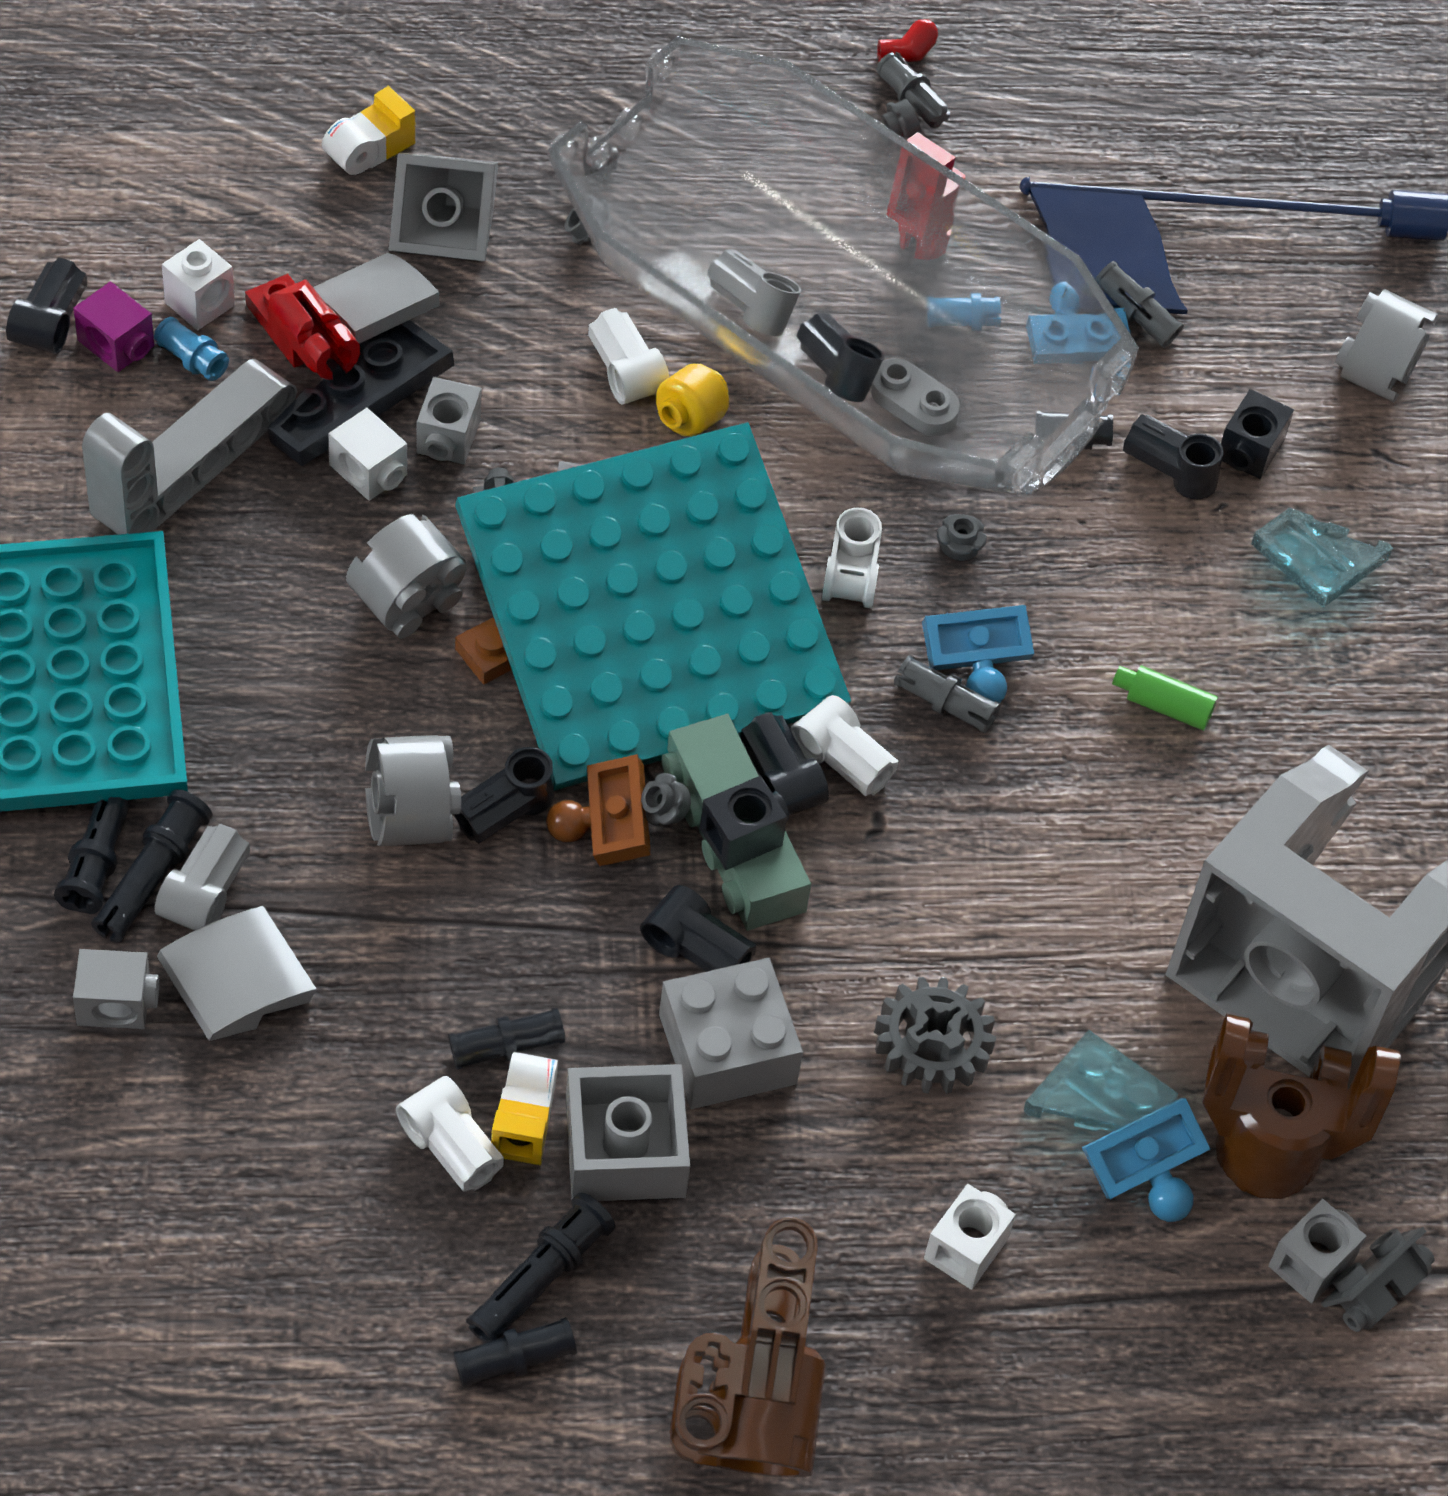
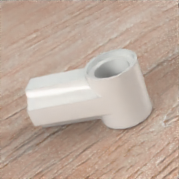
M617 308L601 312L599 317L589 324L588 336L607 367L609 385L618 403L623 405L656 394L661 382L670 377L666 362L658 349H648L628 313H622Z
M828 696L790 728L806 759L814 758L818 763L825 761L865 796L869 794L874 796L886 786L888 780L897 770L898 760L860 728L858 717L853 709L837 696Z
M443 1076L396 1106L398 1119L409 1138L421 1149L428 1147L463 1192L471 1189L476 1191L490 1182L497 1171L503 1167L504 1157L472 1119L471 1109L464 1094L449 1077Z

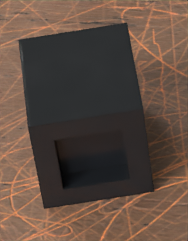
M1249 389L1225 427L1221 441L1223 447L1222 462L1229 464L1236 470L1244 471L1261 479L1285 440L1294 409Z
M760 775L704 799L700 831L724 869L728 870L783 846L786 822L789 821V812L782 796L776 791L772 793ZM740 819H750L755 822L747 823L741 821Z

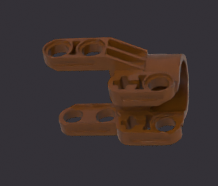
M1226 1013L1209 1057L1202 1101L1218 1132L1215 1140L1217 1161L1223 1168L1226 1176L1240 1190L1259 1198L1283 1199L1300 1192L1314 1180L1323 1158L1332 1160L1372 1140L1394 1093L1399 1072L1400 1051L1380 1046L1368 1047L1348 1089L1352 1065L1351 1051L1323 1045L1309 1078L1265 1069L1264 1064L1269 1034L1251 1030L1253 1022L1249 1018ZM1275 1108L1284 1109L1291 1113L1293 1117L1284 1116L1276 1111Z
M783 1217L774 1221L767 1229L761 1244V1250L753 1258L749 1269L739 1340L733 1343L728 1337L719 1333H704L696 1337L688 1346L677 1375L670 1425V1443L674 1452L683 1460L693 1464L773 1477L812 1476L826 1363L817 1351L805 1347L818 1249L817 1236L813 1228L805 1220L797 1217ZM783 1230L798 1232L806 1242V1253L803 1258L800 1259L789 1247L781 1244L772 1245L776 1234ZM777 1256L784 1258L788 1262L782 1261ZM767 1313L778 1316L782 1322L774 1321ZM707 1359L712 1361V1371L716 1372V1375L708 1389V1393L697 1394L698 1388L701 1389L705 1372L704 1366L700 1365L702 1360ZM697 1417L705 1419L711 1424L714 1437L703 1440L695 1438L689 1433L686 1427V1420Z

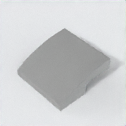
M390 253L383 254L313 287L327 306L340 318L342 324H345L358 343L440 306L439 291L412 265Z
M263 906L228 916L199 928L160 949L157 955L158 960L209 1041L257 1029L264 1014L310 1003L316 987Z

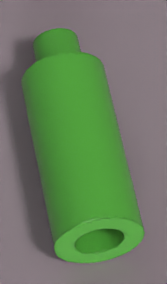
M1143 665L1139 667L1137 672L1119 666L1112 685L1129 691L1127 700L1202 731L1206 729L1218 700V696Z

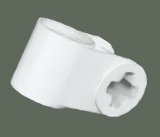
M851 508L845 510L839 516L836 523L832 554L828 556L822 601L829 602L832 597L863 602L865 608L872 609L879 569L877 559L882 524L878 516L871 510Z

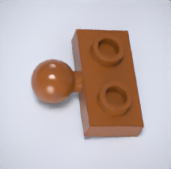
M638 754L587 765L590 806L583 807L576 801L563 800L554 804L547 814L546 825L549 833L555 839L562 842L579 840L584 836L587 829L591 827L593 856L599 866L651 855L649 823L641 802L645 787L644 765Z

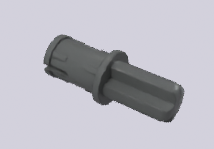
M893 52L888 53L880 60L876 69L877 74L898 94V101L906 99L930 127L937 128L949 119L950 111L947 104L930 88V80L924 74L916 73L898 52H895V54Z

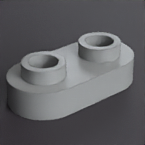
M892 358L882 362L870 388L871 396L877 404L924 435L941 436L953 430L958 421L960 404L958 397L952 390L906 360ZM935 402L940 406H931L929 403Z

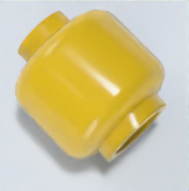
M689 364L661 382L656 391V407L661 421L673 432L685 437L696 436L721 420L729 408V394L726 381L717 371L702 364Z

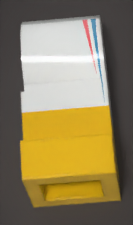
M387 86L374 94L373 105L351 118L340 119L331 125L323 137L322 148L350 175H357L369 168L372 169L415 144V110L390 86Z
M513 1052L506 1086L502 1090L499 1107L496 1110L492 1127L491 1142L504 1159L541 1165L556 1084L558 1060ZM507 1138L532 1143L525 1146H517L510 1143Z

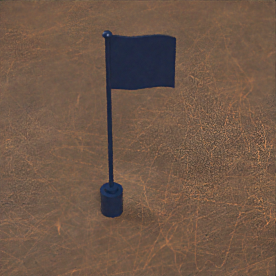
M1025 177L1020 182L1021 192L1025 195L1030 193L1046 228L1058 281L1067 277H1077L1083 280L1090 289L1091 299L1088 307L1121 308L1101 288L1093 283L1101 270L1110 262L1115 261L1143 289L1149 287L1156 294L1154 299L1169 313L1187 315L1188 310L1180 300L1171 281L1160 232L1144 199L1378 217V226L1385 227L1387 237L1444 241L1448 233V194L1391 190L1388 199L1381 198L1378 208L1032 182L1030 177Z

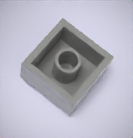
M770 957L663 981L659 1016L675 1064H682L684 1091L690 1109L797 1085L803 1050Z
M682 1064L568 1068L565 1102L571 1198L573 1199L580 1192L590 1195L597 1201L686 1198L690 1157Z

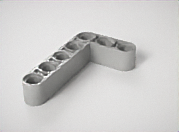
M250 359L153 442L111 413L99 416L86 431L82 442L91 516L118 535L153 532L268 431L267 427L296 399V386L260 361Z

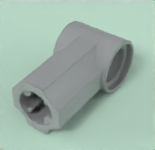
M736 249L724 250L717 259L712 261L706 276L710 279V287L745 312L743 320L749 327L769 336H782L801 293L800 286L785 276L764 271Z
M223 824L215 827L207 826L180 871L173 869L162 883L155 902V914L194 931L218 921L225 907L227 890L250 854L249 842L244 840L237 830Z

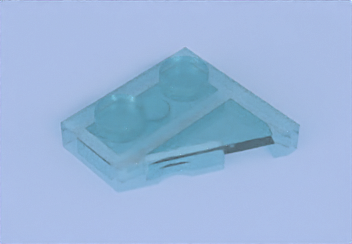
M1290 507L1257 530L1251 543L1323 608L1388 561L1393 550L1389 543L1381 540L1374 547L1349 538L1347 535L1350 529L1331 522H1320L1312 515Z

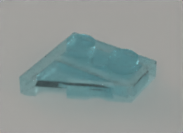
M1088 1030L1026 1100L1023 1111L1029 1116L1037 1118L1041 1117L1042 1112L1075 1119L1074 1126L1094 1131L1107 1129L1114 1132L1176 1101L1178 1093Z

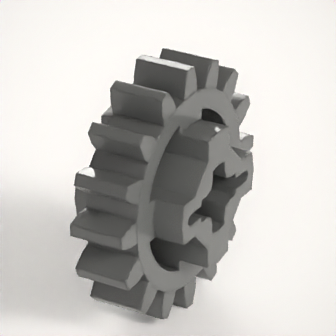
M919 977L915 991L912 992L909 987L902 983L897 988L895 999L888 997L884 999L881 1015H877L874 1033L879 1035L875 1051L876 1054H888L884 1067L887 1072L895 1071L899 1068L904 1071L902 1085L907 1086L914 1079L921 1080L922 1091L928 1094L933 1083H940L942 1089L948 1094L952 1093L955 1079L958 1078L961 1083L968 1087L973 1083L975 1071L984 1073L987 1069L990 1054L993 1053L996 1036L991 1034L995 1020L994 1016H981L985 1005L983 998L974 999L971 1002L966 999L967 985H961L954 992L948 989V981L945 977L940 978L937 987H929L926 979ZM905 1020L907 1023L905 1031L907 1033L906 1037L901 1039L899 1025ZM968 1031L971 1045L966 1050L963 1047L965 1042L963 1034Z

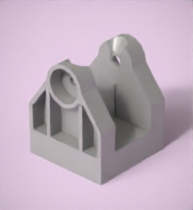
M1327 745L1312 759L1280 775L1205 859L1165 975L1224 1017L1227 1013L1249 1018L1253 1022L1251 1030L1269 1034V1049L1309 1077L1323 1045L1351 1051L1352 1065L1348 1081L1349 1089L1367 1048L1372 1046L1389 1048L1419 1011L1448 969V860L1428 872L1390 918L1313 866L1328 842L1356 805L1352 795L1369 773L1368 770L1332 746Z

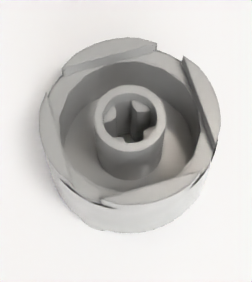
M1386 289L1379 296L1370 292L1357 316V319L1363 325L1356 339L1347 337L1336 357L1335 363L1343 368L1341 378L1394 403L1399 394L1391 389L1397 380L1405 384L1407 383L1430 335L1426 334V330L1423 329L1425 322L1428 321L1435 325L1438 314Z
M414 514L393 521L375 534L367 542L373 551L366 557L363 563L356 556L350 564L346 575L347 584L388 630L393 631L398 638L402 639L415 632L421 625L422 618L433 610L437 609L440 613H444L459 602L463 596V591L458 586L465 576L467 562L427 516L422 515V520L419 521Z
M450 736L385 737L369 741L365 771H373L371 788H365L366 808L371 836L374 841H378L377 846L433 844L452 841V815L460 814L461 790L457 781L450 782L448 768H451L453 764V744Z

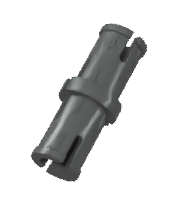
M1115 261L1105 266L1095 278L1094 285L1101 288L1116 304L1124 308L1123 311L1126 312L1127 320L1129 322L1135 320L1159 342L1162 348L1172 343L1183 330L1184 325L1178 322L1154 299L1156 294L1149 287L1143 289Z
M911 655L903 661L898 670L902 675H896L894 679V685L897 687H902L933 704V711L941 715L946 711L976 727L982 733H986L996 719L993 713L997 714L1000 710V703L993 702L962 685V678L953 673L947 677L919 662Z

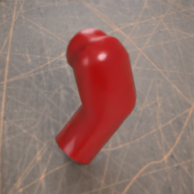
M920 19L911 25L902 39H879L877 45L878 62L891 52L894 54L898 52L906 62L921 61L937 42L938 29L935 23L928 19Z

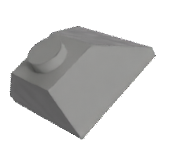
M398 153L389 250L485 261L494 211L498 162Z

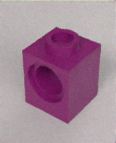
M111 281L73 308L77 340L116 372H120L133 361L141 360L154 347L152 313Z

